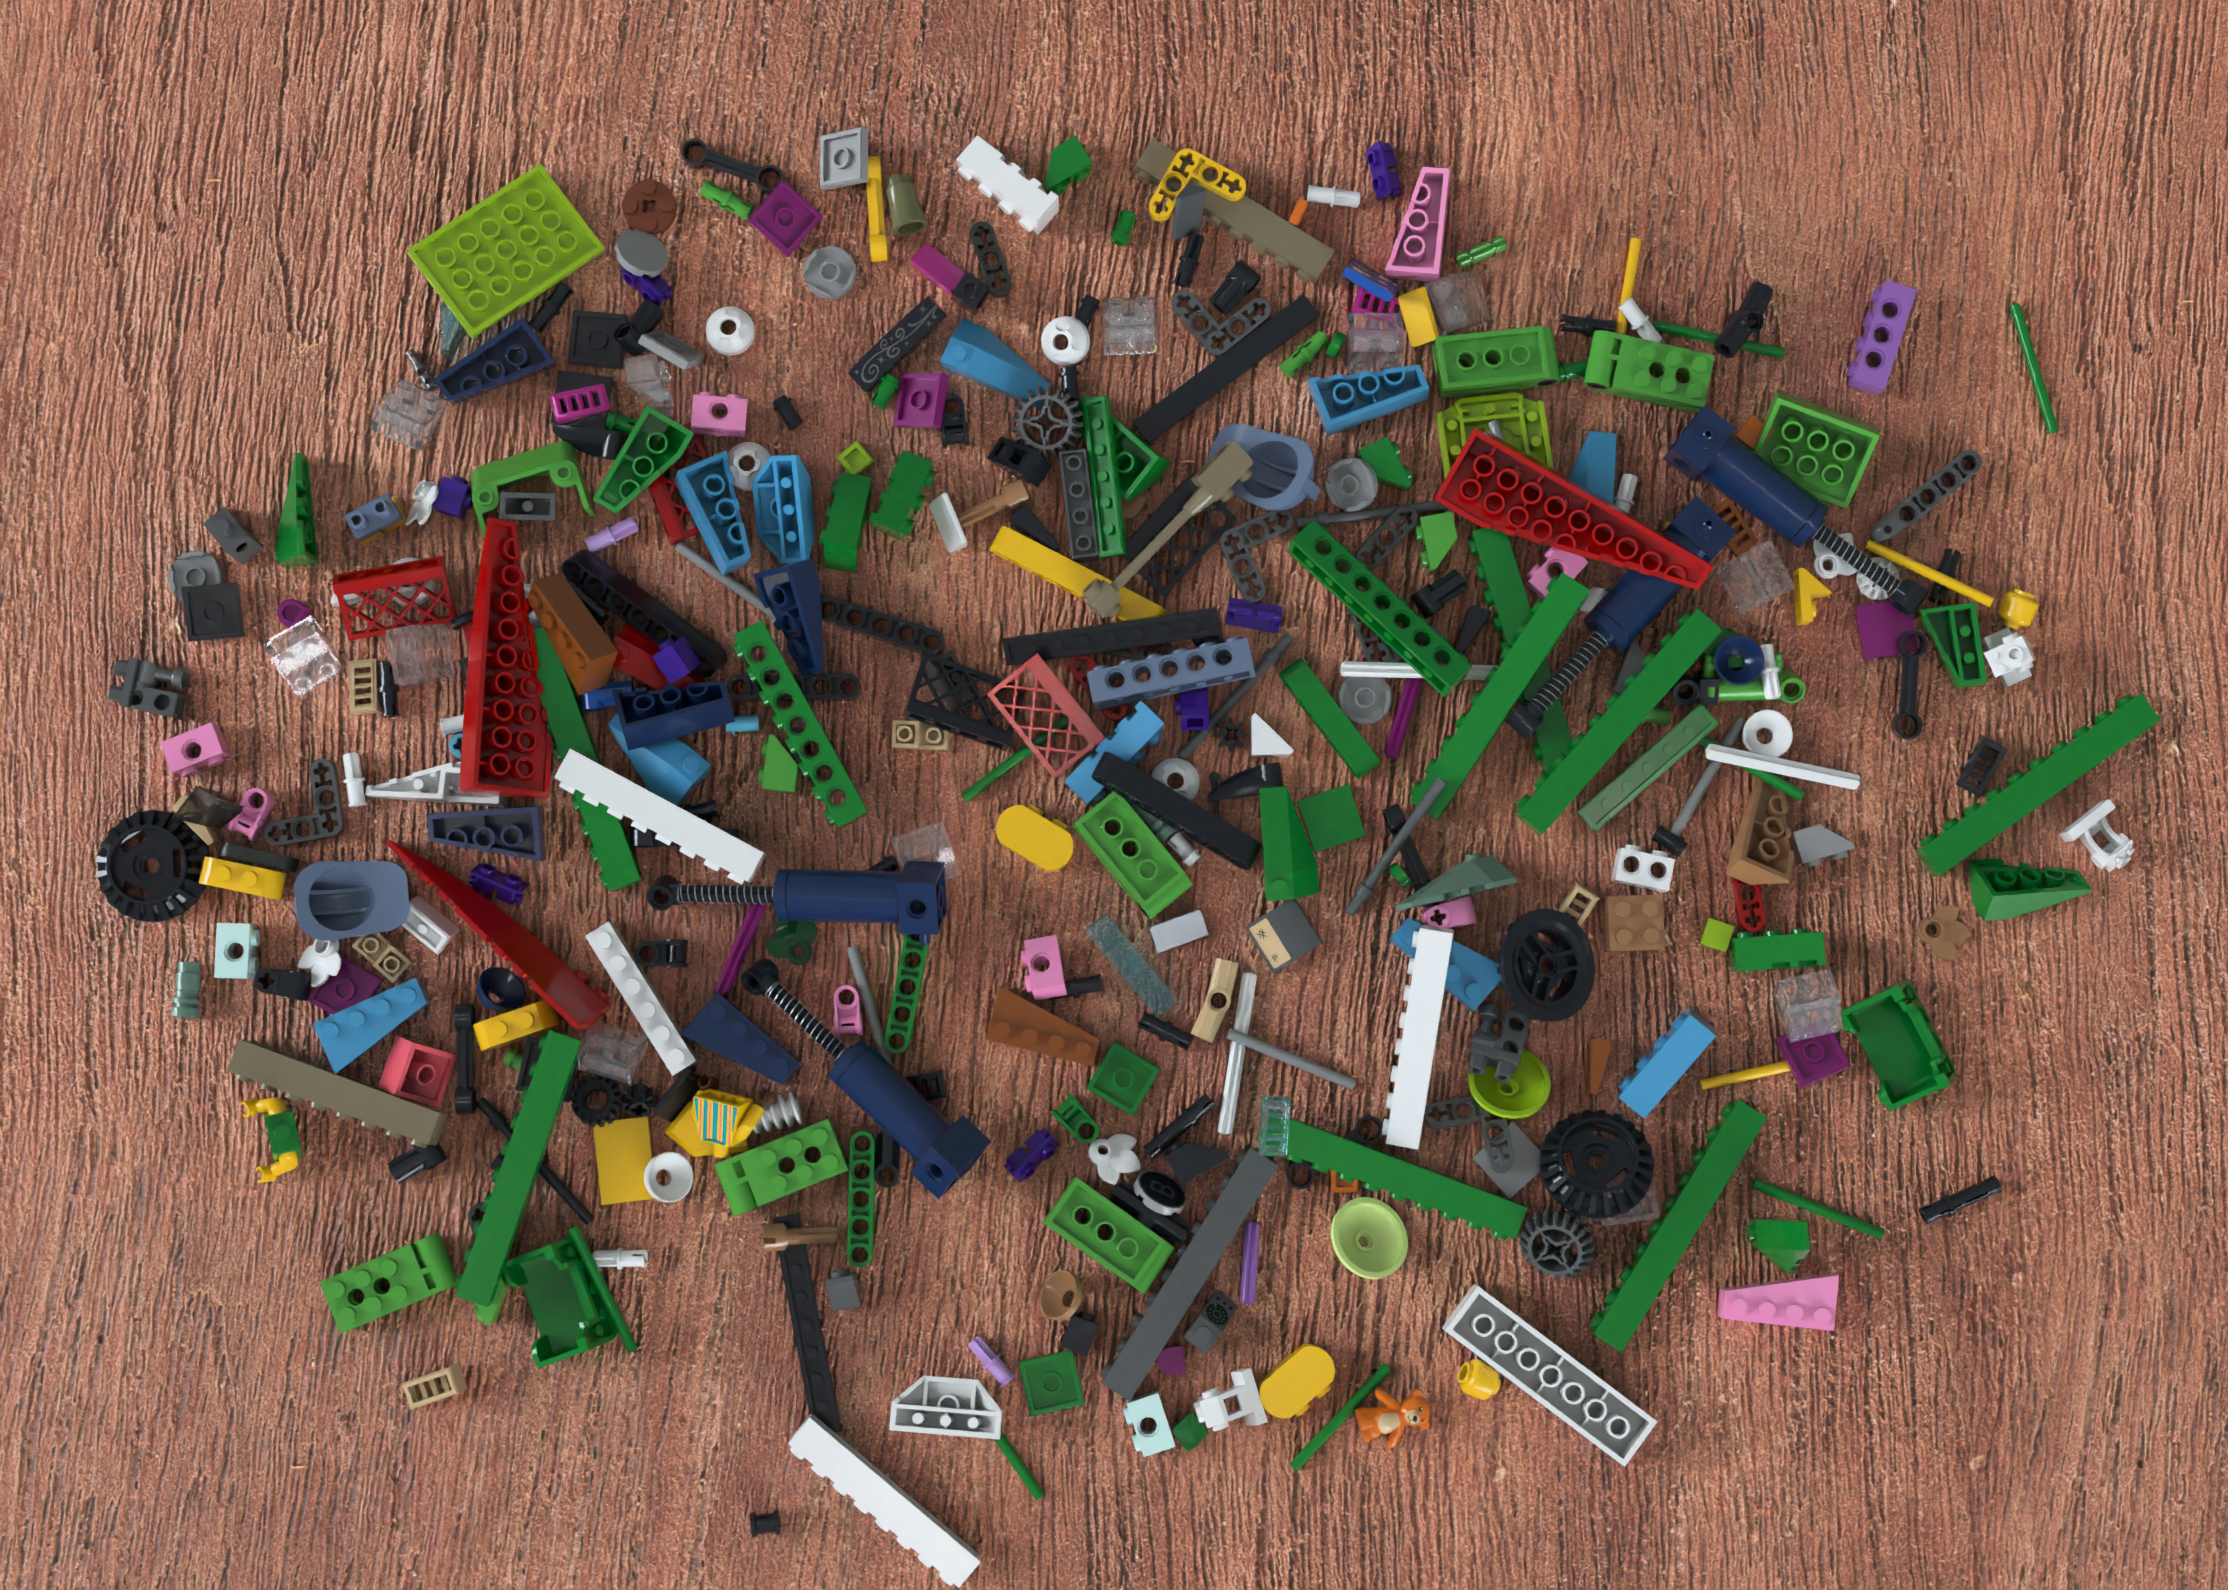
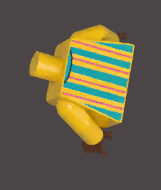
M703 1075L697 1080L701 1090L697 1091L693 1098L690 1115L697 1128L698 1138L702 1141L714 1143L713 1156L726 1158L730 1156V1147L748 1138L764 1113L763 1107L773 1105L776 1101V1094L770 1092L764 1100L767 1090L764 1088L758 1089L755 1094L757 1103L753 1104V1099L717 1091L719 1080L713 1076L708 1078Z

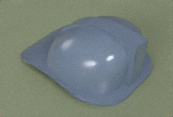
M1242 423L1226 425L1220 430L1206 458L1205 464L1227 441L1233 440L1254 462L1250 467L1253 471L1251 477L1244 483L1237 480L1231 487L1235 491L1233 495L1263 509L1276 511L1294 508L1305 498L1316 501L1321 489L1313 482L1314 454L1309 445L1303 440Z
M320 861L304 868L295 880L293 911L296 913L297 922L307 935L318 940L332 941L391 931L401 926L409 916L407 876L400 866L392 862Z

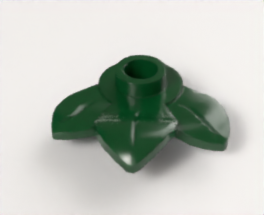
M776 919V937L764 942L768 952L776 958H787L794 965L807 963L812 957L811 944L817 937L815 922H799L797 924L795 921H779ZM798 946L804 949V953L800 957H796L794 954V949Z

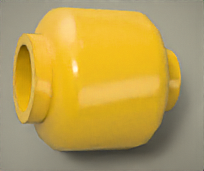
M2015 588L2014 592H2006L1998 609V615L2004 619L2003 625L2016 630L2019 629V626H2030L2039 606L2038 602L2034 600L2036 596Z
M1473 1359L1464 1363L1458 1373V1382L1460 1383L1461 1390L1480 1400H1486L1492 1394L1495 1395L1501 1385L1498 1371L1479 1359Z

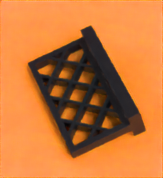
M1194 473L1189 474L1126 540L1128 554L1120 556L1122 559H1125L1130 564L1139 551H1143L1146 548L1144 546L1150 540L1152 542L1155 539V535L1164 529L1162 527L1168 521L1170 523L1177 512L1183 510V505L1197 488L1190 480L1195 475ZM1219 500L1213 503L1217 508H1211V505L1200 511L1207 512V527L1192 528V517L1188 519V528H1179L1178 531H1188L1189 547H1174L1173 535L1170 538V547H1161L1159 549L1170 550V566H1155L1154 554L1151 557V566H1143L1138 571L1162 597L1237 520ZM1221 511L1229 520L1222 527H1211V512ZM1192 531H1207V543L1203 547H1193ZM1211 531H1217L1211 538ZM1174 550H1189V562L1185 566H1174ZM1193 550H1199V551L1193 556ZM1156 569H1170V582L1164 588L1155 581ZM1174 569H1181V570L1174 576ZM1145 570H1151V576Z
M926 652L923 653L908 703L903 712L904 717L1002 751L1007 750L1013 738L1014 728L1009 723L1007 731L996 726L992 718L1001 714L1000 710L990 714L983 702L989 698L988 695L981 697L975 686V683L983 680L989 682L991 688H993L1003 679ZM927 661L938 664L942 674L930 679L925 671ZM956 671L963 673L968 682L958 688H955L949 677L950 674ZM922 676H923V678H924V680H925L926 682L920 684V683H921ZM944 677L951 691L938 696L932 683ZM1009 682L1007 685H1015V683ZM928 685L934 699L927 703L915 699L918 689ZM970 686L977 700L964 705L958 691ZM1003 687L994 695H996L1000 703L1005 704L1000 692L1007 689L1014 691L1013 688ZM1017 689L1016 705H1022L1026 690ZM953 694L960 708L949 711L945 709L941 700ZM979 703L986 717L975 720L970 717L967 708ZM1004 707V708L1008 711V713L1011 715V713H1010V711H1009V709H1011V708H1009V707ZM1015 708V721H1017L1018 714L1020 711V709Z

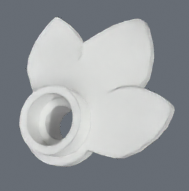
M422 480L413 493V498L416 501L412 505L405 522L407 526L415 519H417L419 525H423L429 518L432 511V503L436 500L439 491L438 486L433 481L427 482Z
M1852 533L1839 534V537H1844V540L1850 542V545L1853 546ZM1816 539L1814 540L1813 550L1816 555L1814 570L1818 576L1824 579H1831L1838 574L1849 576L1858 571L1854 567L1852 568L1850 564H1846V561L1843 559L1840 560L1839 556H1834L1835 553L1831 550L1829 551L1827 547H1823L1820 542L1817 543ZM1824 561L1831 564L1830 570L1823 568Z
M316 939L314 944L307 947L301 956L297 967L311 969L312 987L321 986L327 981L329 975L336 976L341 967V956L338 952L339 940L324 941Z
M1115 1134L1108 1140L1097 1139L1091 1143L1088 1155L1090 1160L1097 1165L1098 1175L1103 1181L1116 1185L1119 1173H1133L1141 1169L1138 1157L1131 1151L1137 1142L1134 1137L1127 1134ZM1098 1149H1105L1107 1151V1154L1101 1155L1098 1152Z

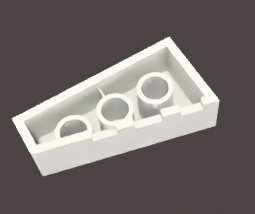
M977 135L956 159L957 167L959 168L957 170L958 173L967 181L971 179L975 181L983 195L988 198L994 197L999 202L998 206L1006 214L1011 215L1013 213L1019 218L1018 223L1026 231L1031 232L1033 230L1039 235L1059 212L1058 195L1052 191L1047 195L1038 180L1034 177L1027 180L1025 173L1014 162H1010L1007 165L1004 162L1006 160L1004 155Z

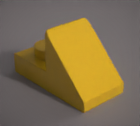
M1798 568L1792 572L1796 625H1808L1816 616V604L1811 598L1827 597L1832 592L1805 568Z

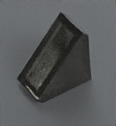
M194 786L191 794L172 818L221 829L239 815L244 806L219 791Z

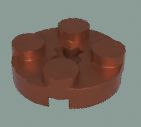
M644 179L630 187L621 204L624 217L630 227L649 234H659L666 231L676 218V201L673 193L666 185L652 179ZM646 202H655V212H643Z

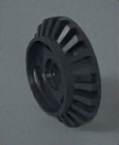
M158 810L136 812L132 816L120 820L118 825L107 832L108 836L101 842L99 846L101 850L96 857V863H98L96 878L99 879V888L108 899V903L114 906L118 912L139 921L161 922L182 915L199 900L207 886L199 883L204 857H210L207 844L178 815ZM145 832L148 838L125 852L123 847L134 836ZM175 850H180L182 855L183 867L180 877H176ZM156 858L160 865L156 873L150 874L146 870V863L149 859ZM127 882L150 892L147 900L144 901L128 893L125 889Z
M1538 909L1518 916L1516 921L1509 924L1506 928L1508 932L1500 940L1502 949L1497 951V958L1500 959L1497 973L1501 974L1503 980L1500 983L1501 988L1507 991L1508 996L1506 998L1510 1003H1514L1517 1006L1516 1010L1519 1013H1525L1529 1019L1540 1020V1022H1554L1567 1019L1583 1007L1593 987L1595 961L1591 944L1578 923L1560 911ZM1538 933L1547 936L1555 946L1539 940ZM1543 958L1549 962V971L1547 973L1541 968ZM1561 980L1559 988L1551 997L1550 991Z
M1583 1110L1582 1113L1576 1115L1572 1113L1565 1120H1560L1555 1124V1127L1546 1135L1541 1148L1540 1173L1547 1191L1561 1206L1575 1214L1589 1218H1610L1621 1215L1634 1208L1645 1197L1650 1188L1654 1174V1158L1651 1145L1647 1143L1644 1133L1642 1131L1639 1132L1635 1128L1633 1122L1630 1120L1628 1122L1625 1121L1617 1113L1614 1115L1608 1114L1606 1110H1599L1598 1112ZM1592 1131L1607 1132L1616 1136L1619 1140L1615 1141L1592 1134ZM1562 1154H1571L1576 1176L1571 1177L1567 1172ZM1593 1157H1600L1604 1160L1605 1165L1600 1169H1595L1589 1164V1160ZM1623 1170L1629 1174L1619 1185L1611 1188L1606 1186Z

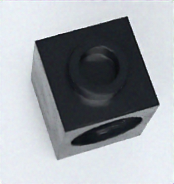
M965 272L952 292L953 302L976 316L990 294L989 285L970 273Z
M1079 1311L1078 1315L1074 1313L1069 1321L1061 1347L1087 1356L1098 1327V1322L1094 1321L1095 1316L1084 1311Z

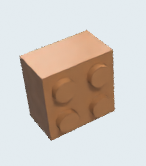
M1663 895L1607 896L1602 898L1605 952L1665 950Z

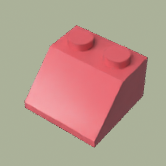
M396 1035L377 1088L398 1097L440 1107L457 1055Z

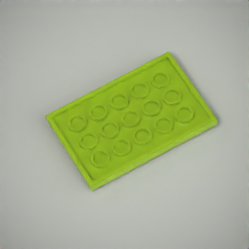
M541 163L407 249L409 257L472 339L605 252V247Z

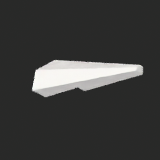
M461 761L456 763L450 762L418 771L403 778L390 779L389 782L375 786L369 785L366 786L365 792L366 796L373 798L506 808L507 796L459 792Z

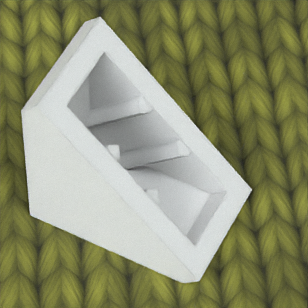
M1256 713L1251 716V757H1289L1294 752Z

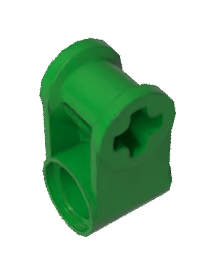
M1071 1093L1067 1095V1099L1056 1110L1052 1109L1050 1111L1063 1127L1068 1129L1080 1142L1089 1144L1099 1137L1100 1130L1098 1124ZM1073 1106V1108L1065 1116H1063V1114ZM1085 1123L1092 1124L1095 1129V1133L1090 1139L1082 1138L1079 1133L1080 1127Z

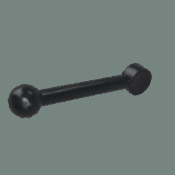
M1211 772L1209 775V781L1212 782V790L1217 787V782L1219 781L1220 776L1217 772ZM1215 801L1213 802L1214 815L1219 817V802Z

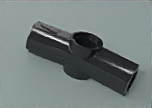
M1759 281L1751 284L1739 309L1731 312L1728 317V325L1715 340L1714 348L1719 354L1724 355L1726 358H1733L1750 335L1759 332L1763 328V314L1774 291L1769 285Z
M1121 1180L1109 1200L1133 1215L1134 1219L1148 1229L1157 1231L1178 1246L1188 1234L1191 1226L1174 1214L1163 1215L1146 1207L1142 1202L1144 1198L1140 1194L1139 1196L1136 1195L1134 1187Z

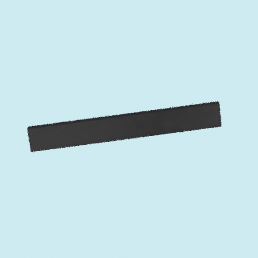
M1304 294L1134 420L1133 425L1143 438L1151 444L1319 318L1320 314Z
M1217 607L1013 636L1003 638L1002 642L1006 666L1023 664L1035 653H1038L1043 660H1051L1221 635Z
M800 1212L772 1218L773 1223H784L787 1228L803 1227ZM806 1244L788 1245L785 1251H778L809 1415L811 1413L814 1414L835 1433L841 1432V1423Z

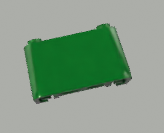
M1907 978L1839 1012L1841 1015L1839 1022L1845 1032L1850 1031L1851 1034L1857 1035L1880 1079V1090L1877 1091V1095L1882 1105H1887L1889 1111L1951 1085L1956 1078L1955 1067L1914 987Z
M571 1237L506 1262L503 1277L513 1287L523 1285L541 1338L533 1342L531 1350L538 1369L593 1349L616 1337L617 1330Z

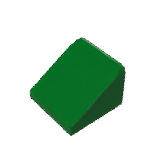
M1193 1411L1170 1428L1187 1452L1209 1434L1203 1424L1199 1423Z

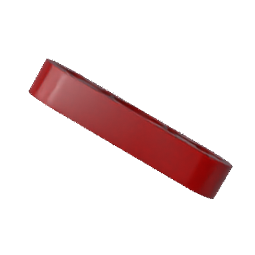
M1087 654L1073 656L1069 664L1070 672L1092 699L1089 681L1084 683L1082 680L1087 678L1086 674L1082 670L1077 672L1075 668L1077 667V660L1081 662L1088 661L1086 666L1088 671H1093L1097 664ZM1127 704L1120 707L1121 714L1119 715L1115 712L1110 714L1108 712L1110 708L1100 710L1107 719L1119 721L1127 713Z
M1731 877L1739 926L1746 932L1759 931L1765 924L1760 884L1738 883V879ZM1744 885H1749L1754 889L1755 894L1750 901L1744 900L1740 895V890ZM1756 903L1757 908H1751L1753 916L1758 917V922H1755L1754 927H1752L1750 923L1745 922V918L1750 915L1749 908L1743 910L1742 905Z

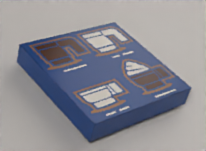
M1357 259L1349 263L1342 273L1345 278L1385 302H1389L1401 287Z

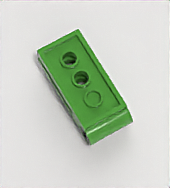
M1535 326L1440 336L1435 338V344L1431 347L1439 399L1532 389L1533 385L1534 387L1543 388L1560 383L1552 328ZM1486 360L1493 361L1495 365L1489 364ZM1460 363L1467 364L1468 368L1461 366Z
M1597 330L1593 333L1583 385L1591 388L1593 391L1696 414L1705 405L1715 355L1610 331ZM1649 368L1656 371L1657 377H1653L1650 374ZM1675 374L1682 377L1683 383L1677 381Z
M1114 792L1109 794L1071 826L1149 920L1153 919L1192 886L1184 870L1124 798ZM1105 823H1114L1117 827V834L1109 835L1105 831ZM1124 843L1131 844L1134 847V856L1129 857L1123 853L1122 846Z
M828 1118L714 1164L732 1214L736 1216L848 1171L849 1163L832 1119ZM812 1146L817 1147L821 1153V1157L817 1162H812L807 1156V1152ZM785 1157H790L795 1162V1168L792 1172H786L782 1168V1161Z
M1073 1177L1042 1221L1044 1225L1143 1295L1175 1251V1248L1167 1243V1241L1077 1177ZM1079 1208H1084L1088 1213V1219L1083 1224H1079L1075 1220V1212ZM1102 1224H1106L1110 1228V1236L1106 1240H1101L1097 1234V1230Z
M440 1232L325 1279L320 1284L341 1334L453 1287L457 1275ZM383 1278H386L390 1283L388 1292L383 1290L381 1286ZM357 1289L364 1293L362 1303L356 1299Z

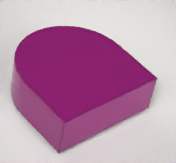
M287 599L279 605L277 616L284 625L297 632L312 610L295 599Z
M1183 1345L1168 1346L1162 1349L1157 1357V1364L1163 1373L1167 1375L1186 1373Z

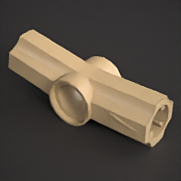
M1219 958L1215 959L1208 993L1190 1034L1210 1043L1213 1042L1225 1013L1231 1004V996L1239 963ZM1215 993L1223 994L1226 999L1224 1007L1220 1009L1214 1008L1210 1002L1211 996Z

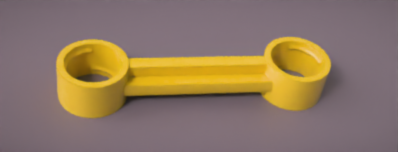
M880 155L868 156V182H866L871 261L882 262L888 261V248L885 229Z

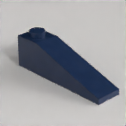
M813 559L797 561L753 574L761 602L765 609H771L776 618L774 625L777 630L782 629L787 638V649L801 674L806 675L824 671L820 583Z

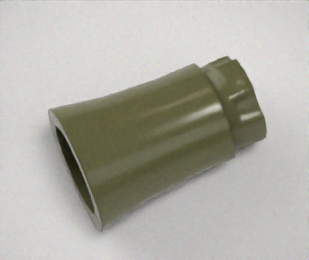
M898 173L888 177L885 185L891 213L892 233L896 236H908L926 229L929 223L921 208L910 175Z

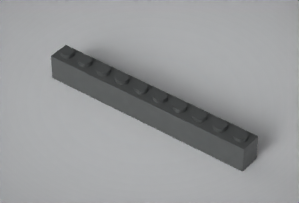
M1251 1147L1247 1151L1242 1149L1233 1162L1237 1167L1232 1175L1227 1172L1219 1184V1187L1222 1188L1217 1198L1212 1196L1206 1204L1204 1210L1208 1213L1203 1221L1197 1219L1189 1232L1193 1235L1187 1245L1185 1243L1181 1244L1174 1256L1178 1259L1173 1268L1168 1266L1159 1280L1163 1282L1158 1292L1154 1289L1145 1301L1148 1308L1143 1315L1138 1313L1130 1325L1134 1330L1127 1339L1123 1336L1115 1349L1118 1352L1117 1357L1113 1362L1108 1360L1100 1372V1375L1103 1376L1101 1383L1128 1401L1131 1400L1278 1167L1277 1164Z

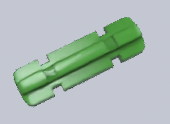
M1497 236L1491 242L1485 241L1469 248L1468 252L1465 250L1459 252L1455 256L1456 263L1459 268L1469 266L1471 262L1476 263L1492 256L1494 252H1502L1507 247L1506 241L1503 236Z

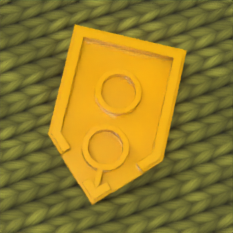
M688 1102L664 1133L693 1157L713 1155L714 1143L702 1141L698 1138L697 1128L690 1115L693 1102ZM748 1138L730 1147V1153L749 1151Z

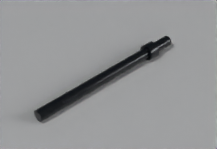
M482 1097L476 1103L477 1107L489 1118L488 1123L495 1130L499 1129L508 1140H511L514 1129H511L507 1123L508 1118L501 1111L497 1112ZM542 1161L538 1173L586 1225L592 1222L595 1217Z

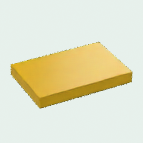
M649 1116L612 1120L611 1124L606 1122L603 1127L595 1125L593 1130L601 1205L655 1199L648 1193L644 1183L645 1168L653 1158Z

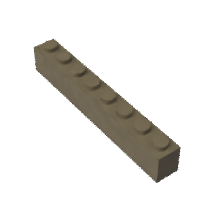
M1152 138L1135 164L1137 177L1148 185L1153 183L1159 186L1177 153ZM1181 158L1182 168L1179 173L1183 175L1186 166H1193L1191 161ZM1207 171L1203 172V177L1206 181L1210 182L1217 179ZM1175 178L1168 180L1166 183L1167 189L1172 192L1178 191L1182 186L1181 182ZM1191 180L1190 183L1207 191L1203 215L1206 216L1205 219L1210 224L1216 227L1221 225L1228 230V234L1234 239L1247 241L1255 252L1264 255V253L1274 258V263L1281 268L1287 269L1289 267L1297 272L1296 276L1306 283L1311 281L1314 284L1318 282L1333 258V249L1246 195L1238 201H1229ZM1221 181L1218 187L1222 188V183L1225 182ZM1229 186V192L1234 193L1236 189Z
M238 1040L227 1071L236 1074L235 1079L246 1083H251L252 1080L260 1082V1088L274 1093L279 1089L286 1092L284 1097L301 1102L302 1098L311 1101L309 1106L322 1111H326V1108L336 1110L335 1116L346 1120H351L352 1117L361 1120L360 1125L374 1130H376L377 1126L386 1129V1135L401 1139L402 1135L411 1138V1144L426 1148L427 1144L437 1145L448 1116L446 1112L410 1099L392 1095L370 1084L340 1073L335 1074L334 1071L250 1040Z

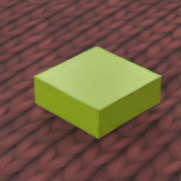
M855 441L836 457L848 473L856 475L862 474L875 463L858 441Z
M1708 917L1698 944L1726 952L1735 926Z

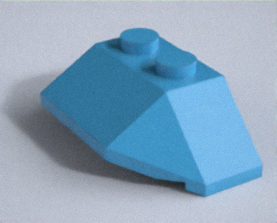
M798 454L772 455L752 481L757 536L777 556L781 564H790L810 558L815 535L811 479Z

